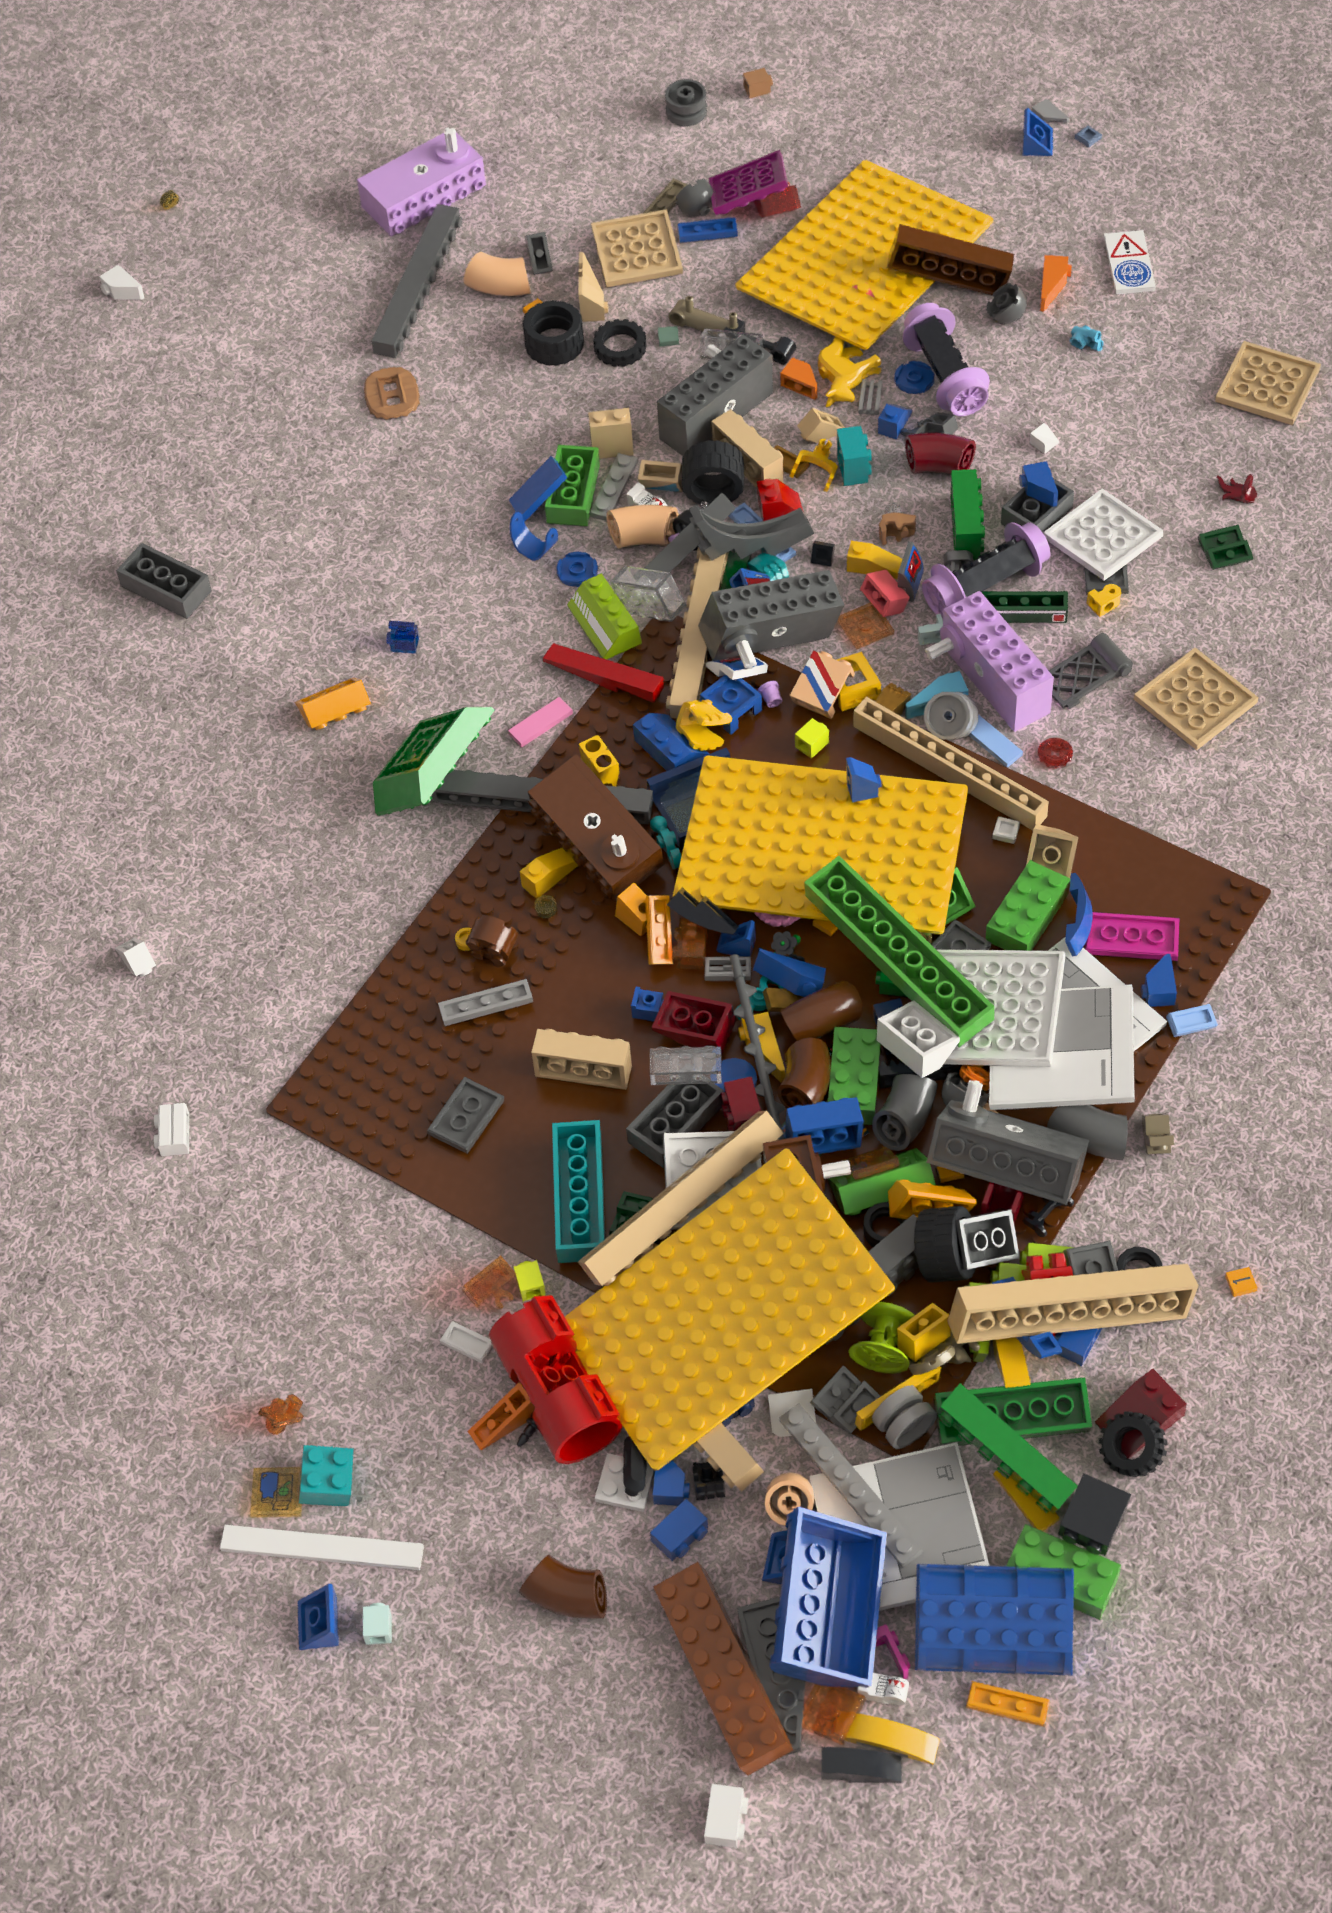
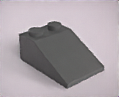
M1012 1210L990 1212L956 1221L964 1270L1020 1258Z

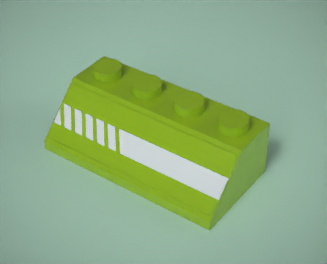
M600 573L583 581L567 606L600 656L607 660L642 644L638 625L603 574Z

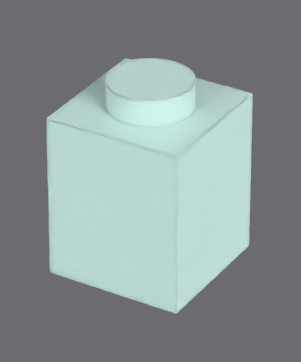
M373 1603L370 1606L363 1607V1638L366 1645L392 1643V1614L389 1605Z

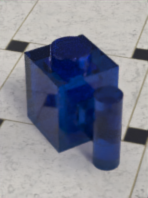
M389 621L388 627L391 629V632H387L386 642L390 644L391 652L416 654L420 638L418 625H415V622Z

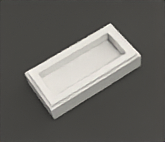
M453 1321L440 1339V1344L482 1364L493 1348L489 1338Z

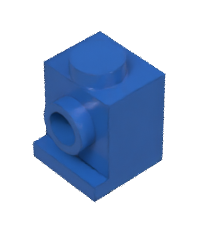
M636 986L631 1004L632 1018L655 1021L664 1001L663 993L642 990Z

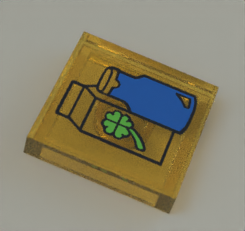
M301 1467L254 1468L251 1518L301 1517L302 1504H298Z

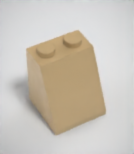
M629 408L588 412L592 447L599 448L600 459L617 457L618 453L629 456L634 455Z

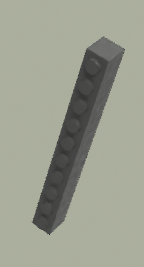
M441 204L436 205L371 342L374 354L396 358L398 353L403 351L404 340L410 336L411 325L417 321V312L422 310L424 298L430 293V285L436 281L437 270L443 266L444 255L449 253L451 241L454 242L456 238L457 228H461L462 217L460 216L459 208Z
M453 770L445 776L443 785L433 792L432 798L433 802L531 812L533 808L528 803L530 800L528 791L543 779L500 775L492 772L481 773L471 770ZM606 786L639 824H650L654 804L652 790Z

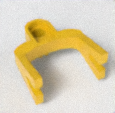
M820 439L813 452L800 450L789 477H794L800 462L815 464L830 474L824 491L828 492L838 465L828 459L832 443L828 440L827 444H825L826 439Z

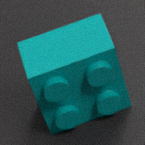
M861 426L837 429V459L844 486L868 483V475H872L871 464L869 463V461H872L871 450L866 448L868 446V438L866 433L863 434Z
M303 1445L298 1504L349 1506L354 1448Z

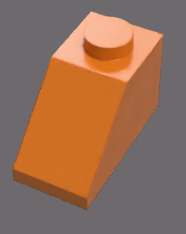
M792 357L780 373V386L816 400L817 383L810 364Z

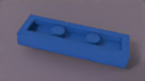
M735 217L678 223L680 243L738 237Z

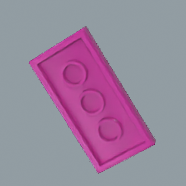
M1093 912L1092 927L1086 941L1085 950L1091 955L1160 960L1165 954H1171V960L1177 961L1179 918Z

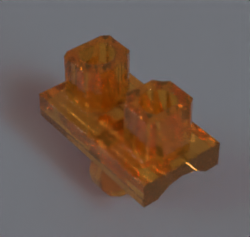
M294 1394L288 1395L285 1401L275 1398L269 1406L260 1408L258 1415L266 1417L267 1430L273 1435H278L284 1432L287 1425L298 1423L303 1419L304 1415L299 1412L303 1401Z

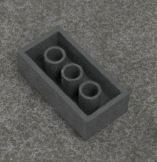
M141 543L116 570L121 587L186 619L212 591L207 574L144 543Z
M687 1065L626 1128L628 1143L662 1168H665L663 1134L699 1132L722 1108L721 1092H724V1090Z

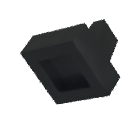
M814 541L810 563L831 567L835 544Z

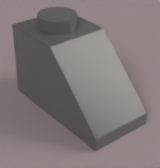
M541 232L524 236L534 275L553 271L546 233Z

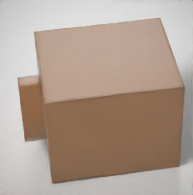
M765 68L743 73V87L749 99L771 93L773 80L771 75L767 74Z

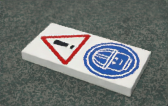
M1143 230L1105 233L1104 242L1115 294L1155 291L1156 286Z

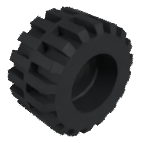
M1130 1411L1124 1412V1414L1118 1413L1114 1415L1115 1418L1113 1420L1109 1419L1106 1422L1108 1426L1101 1429L1100 1433H1103V1437L1099 1438L1098 1443L1102 1444V1448L1099 1451L1101 1455H1104L1103 1461L1105 1464L1110 1465V1469L1126 1476L1143 1477L1147 1476L1148 1472L1153 1473L1156 1471L1155 1467L1157 1465H1162L1164 1461L1161 1458L1167 1454V1451L1164 1450V1445H1168L1163 1437L1165 1435L1164 1429L1159 1427L1160 1424L1147 1415ZM1137 1429L1144 1436L1145 1448L1139 1457L1128 1459L1122 1452L1121 1442L1127 1432Z

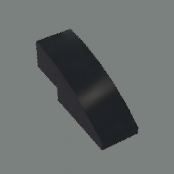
M683 887L667 904L679 915L707 929L734 934L739 927L706 896L699 902Z
M822 1747V1780H848V1783H902L901 1756L857 1748Z

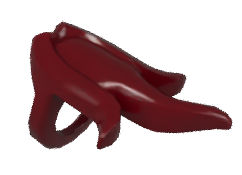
M1249 474L1244 485L1236 483L1233 477L1230 480V485H1227L1217 475L1219 486L1226 493L1223 495L1222 500L1232 499L1244 503H1254L1257 497V492L1252 485L1254 475Z

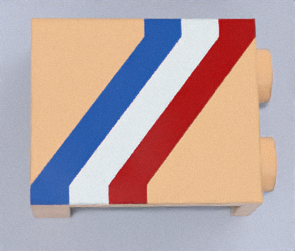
M813 650L790 694L793 703L832 719L835 713L833 704L847 677L853 678L855 675L851 667L852 665L842 659L837 661L824 651L819 653Z

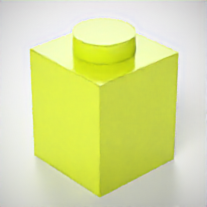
M813 718L795 733V747L811 759L829 743L828 728Z
M537 1260L532 1262L524 1261L514 1266L515 1278L522 1302L531 1300L534 1296L546 1295Z

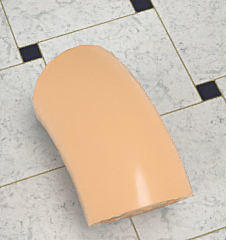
M479 252L471 259L465 270L464 284L474 290L499 296L531 294L523 257L507 259Z
M664 505L626 506L608 510L606 513L609 533L617 548L642 544L667 546L669 544L668 538L675 534L673 521L679 516L676 507Z
M789 1472L780 1474L772 1480L767 1487L764 1503L770 1518L776 1523L786 1526V1517L794 1508L802 1507L813 1511L815 1498L809 1481L800 1474Z

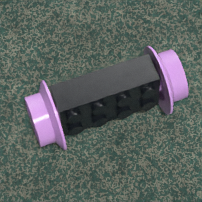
M924 303L915 307L904 320L903 342L912 351H923L941 383L936 393L938 405L944 410L952 411L957 416H968L977 412L987 402V389L990 379L985 370L978 367H969L966 362L961 361L963 357L959 349L953 347L955 346L951 337L955 327L953 313L946 308H940L935 303Z
M1011 522L1004 529L1005 542L997 545L996 549L979 555L978 559L963 564L962 568L950 571L942 564H935L931 568V577L922 583L923 595L930 609L935 614L941 613L943 618L944 608L978 591L983 592L1020 570H1023L1031 577L1039 575L1042 563L1050 558L1049 544L1042 531L1030 522L1023 526Z

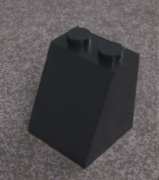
M1083 1473L1060 1524L1058 1535L1068 1543H1077L1086 1547L1092 1554L1106 1556L1125 1516L1131 1494Z

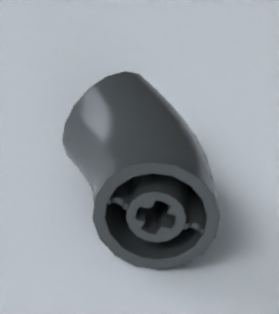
M911 1074L896 1075L893 1078L889 1096L882 1109L874 1116L872 1122L873 1132L883 1146L890 1150L900 1151L905 1149L917 1137L932 1110L938 1087L937 1083L927 1077L921 1078L919 1075Z
M1092 1105L1058 1106L1049 1118L1047 1128L1089 1140L1087 1153L1114 1160L1124 1159L1128 1132L1126 1115L1106 1112Z

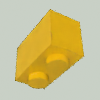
M931 1303L897 1328L898 1349L913 1361L919 1360L951 1336V1328L948 1323L949 1314L934 1303Z

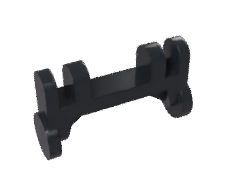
M1071 1197L1067 1204L1042 1198L1046 1203L1044 1208L1039 1213L1031 1210L1028 1213L1029 1218L1025 1217L1022 1220L1023 1223L1033 1229L1037 1235L1044 1238L1047 1235V1231L1043 1226L1044 1219L1057 1206L1072 1207L1074 1201Z

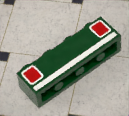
M1068 591L982 592L1007 623H1067Z

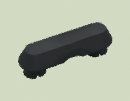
M628 1436L623 1444V1483L625 1493L634 1497L645 1488L647 1461L631 1437Z

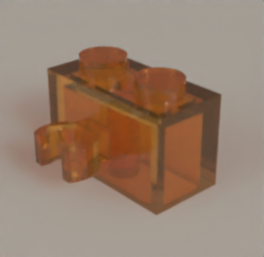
M680 918L679 927H675L674 940L677 941V946H673L672 959L676 960L677 969L704 970L708 929L686 918Z
M500 1255L463 1285L462 1291L476 1308L493 1296L496 1307L501 1310L504 1307L500 1303L501 1297H507L510 1302L514 1299L509 1291H505L502 1288L514 1279L516 1273Z

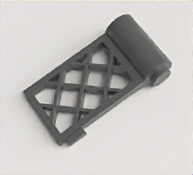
M1101 633L1091 641L1090 645L1049 670L1054 678H1059L1058 685H1053L1052 697L1062 708L1067 707L1071 709L1080 703L1079 699L1115 676H1127L1132 671L1133 662L1106 633ZM1088 653L1093 658V663L1081 662V658ZM1068 666L1076 667L1075 674L1063 673V671ZM1079 668L1092 669L1091 676L1079 675ZM1094 670H1105L1107 674L1102 677L1094 676ZM1062 679L1074 680L1073 687L1061 686ZM1077 680L1089 681V685L1085 688L1076 687ZM1059 692H1072V695L1063 701L1059 696Z

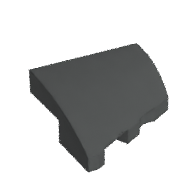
M938 412L927 419L917 422L918 427L912 430L903 428L900 432L903 436L916 433L953 434L958 430L955 415Z

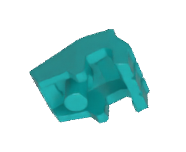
M762 552L748 562L751 571L767 574L771 581L789 578L786 563L776 556Z

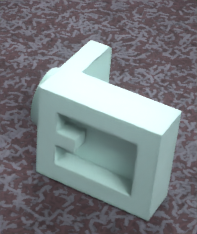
M941 613L936 614V624L918 627L919 645L942 641L940 636V629L943 627Z

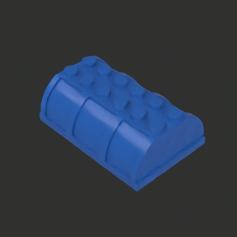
M796 1507L786 1517V1528L788 1531L785 1556L781 1561L782 1584L779 1608L776 1609L775 1613L777 1628L774 1654L770 1658V1668L775 1673L822 1686L870 1687L872 1686L887 1533L816 1511Z
M917 1563L915 1670L1073 1675L1074 1569Z

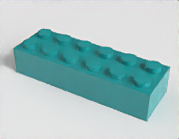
M600 1120L552 1123L555 1240L558 1263L578 1262L605 1240Z

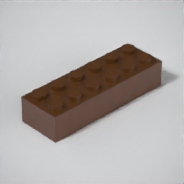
M899 224L890 249L887 268L992 295L998 288L1007 284L1012 273L1015 254Z

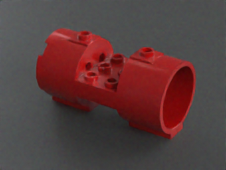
M552 1295L534 1296L531 1301L523 1303V1309L516 1311L512 1315L508 1311L500 1317L492 1326L489 1338L511 1380L515 1385L520 1382L527 1392L530 1402L535 1407L532 1418L555 1460L560 1464L577 1463L602 1451L616 1439L622 1429V1423L618 1418L620 1414L598 1375H589L576 1353L577 1344L573 1338L575 1334Z

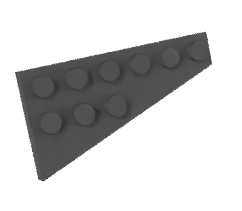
M780 1597L738 1607L737 1611L750 1661L794 1749L786 1754L789 1755L801 1751L806 1681L775 1673L770 1668V1658L774 1654L777 1628L775 1613L776 1609L779 1608Z

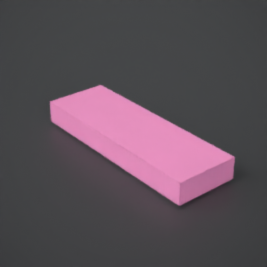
M558 697L509 729L508 734L522 748L572 715L573 710Z

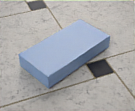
M1210 1004L1172 1012L1166 1016L1174 1037L1208 1030L1218 1025Z

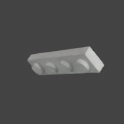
M618 453L590 511V517L607 521L606 513L608 510L616 509L636 467L637 457Z
M527 979L439 1002L438 1005L444 1026L532 1003L533 997Z

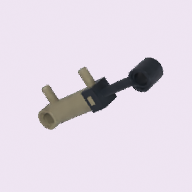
M692 296L680 299L668 314L672 324L680 327L686 325L723 339L724 343L728 345L740 336L745 335L762 348L770 350L772 360L782 365L789 361L797 348L795 342L788 337H781L777 342L772 343L746 333L745 321L737 319V313L731 312L729 320L695 308Z

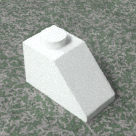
M119 265L100 276L102 284L100 287L106 296L110 295L113 299L142 300L144 298L141 285Z
M135 937L115 948L130 972L135 976H145L152 971V967L156 966L144 942Z

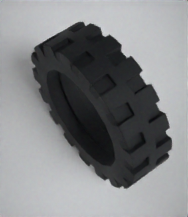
M614 319L613 322L607 321L604 326H599L598 331L594 333L595 355L597 354V358L606 365L610 364L613 367L632 365L635 361H639L642 355L646 353V333L643 331L642 326H638L634 321L629 322L628 319H623V321ZM620 334L628 335L636 340L633 347L624 351H612L604 345L608 338Z

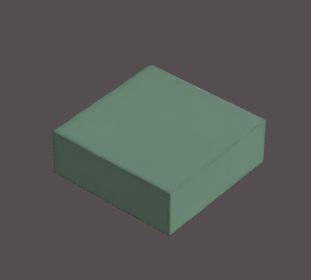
M678 326L658 328L659 347L679 345Z

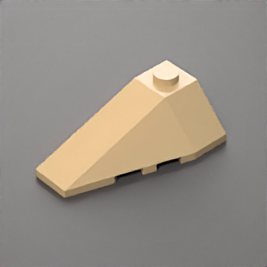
M579 252L578 293L582 322L605 321V314L608 313V301H604L601 287L584 253Z

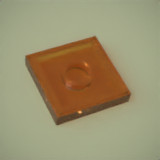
M871 602L840 615L837 620L856 650L894 634V629L886 617H883Z
M887 1147L842 1160H848L850 1163V1175L855 1180L900 1166L898 1157Z
M815 1684L804 1704L802 1728L840 1745H844L849 1729L857 1713H860L866 1698L844 1687Z

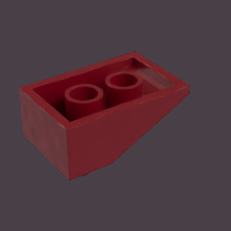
M668 991L651 1028L653 1031L699 1053L721 1057L737 1019L734 1016V1009L730 1003Z
M1152 1368L1135 1381L1095 1421V1424L1100 1429L1102 1427L1106 1428L1108 1426L1106 1422L1109 1419L1113 1420L1115 1418L1114 1415L1130 1411L1152 1417L1153 1420L1160 1424L1159 1427L1165 1431L1185 1416L1187 1403ZM1137 1429L1127 1432L1121 1442L1122 1452L1128 1459L1145 1446L1144 1436Z

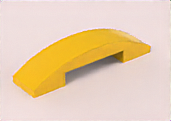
M837 1712L831 1737L855 1744L861 1742L908 1755L910 1759L934 1764L940 1740L933 1735L898 1722L851 1712Z

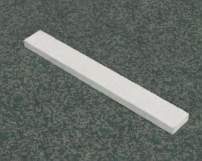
M225 1525L220 1550L223 1552L420 1570L424 1545L422 1543Z

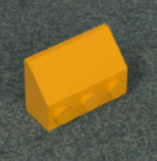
M353 677L295 701V704L308 727L319 730L326 727V722L333 719L337 722L347 718L346 714L352 711L356 714L366 710V706L371 704L362 680Z
M897 1180L888 1191L890 1217L908 1219L913 1214L918 1218L919 1213L923 1209L963 1206L969 1212L976 1204V1199L967 1191L954 1188L953 1186L943 1187L932 1185L931 1183Z

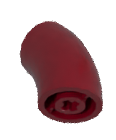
M945 433L910 434L905 436L906 457L913 474L937 472L951 475V470H969L975 456L976 442L966 437Z

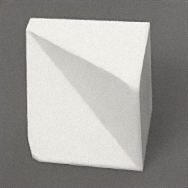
M1045 423L1030 433V444L1044 454L1059 443Z

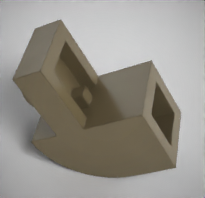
M1166 1113L1142 1115L1146 1153H1171V1145H1174V1135L1170 1134L1169 1115Z

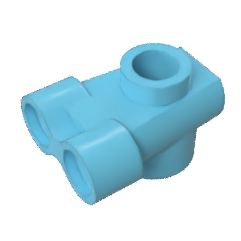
M1086 325L1083 327H1073L1071 331L1072 337L1070 338V343L1073 346L1083 349L1087 345L1091 349L1102 350L1104 342L1101 340L1100 331L1091 329Z

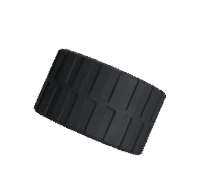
M557 300L544 301L530 308L525 314L522 322L526 352L531 359L540 364L558 366L566 364L571 360L573 361L580 355L584 347L582 316L573 305ZM549 329H563L567 331L564 334L553 337L540 334Z
M718 440L699 442L686 450L682 458V488L686 497L702 506L710 505L721 493L730 502L738 499L744 488V458L740 450L734 445H730V443ZM715 472V473H721V474L708 475V474H705V473Z
M963 1206L923 1209L916 1219L914 1229L916 1260L920 1272L928 1282L968 1280L975 1273L976 1268L964 1270L956 1221L971 1217L968 1210Z

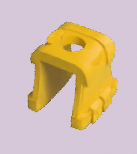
M711 700L684 702L676 721V729L687 737L689 745L694 750L706 751L722 746L724 740L706 726L723 725L732 721V717L728 713H722L715 708Z

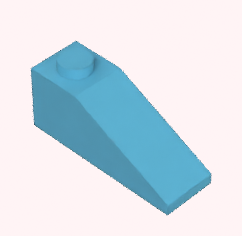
M957 671L939 676L906 703V719L924 715L928 701L934 695L941 692H962L968 695L969 690L961 672Z

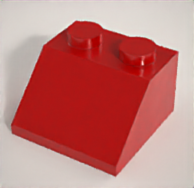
M764 479L763 481H756L758 504L763 521L786 515L798 508H801L803 511L799 493L780 480Z

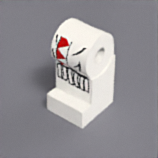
M639 482L627 493L628 506H667L663 499L647 492L645 487Z
M873 1673L872 1686L867 1688L858 1686V1698L902 1706L906 1703L909 1682L900 1677Z

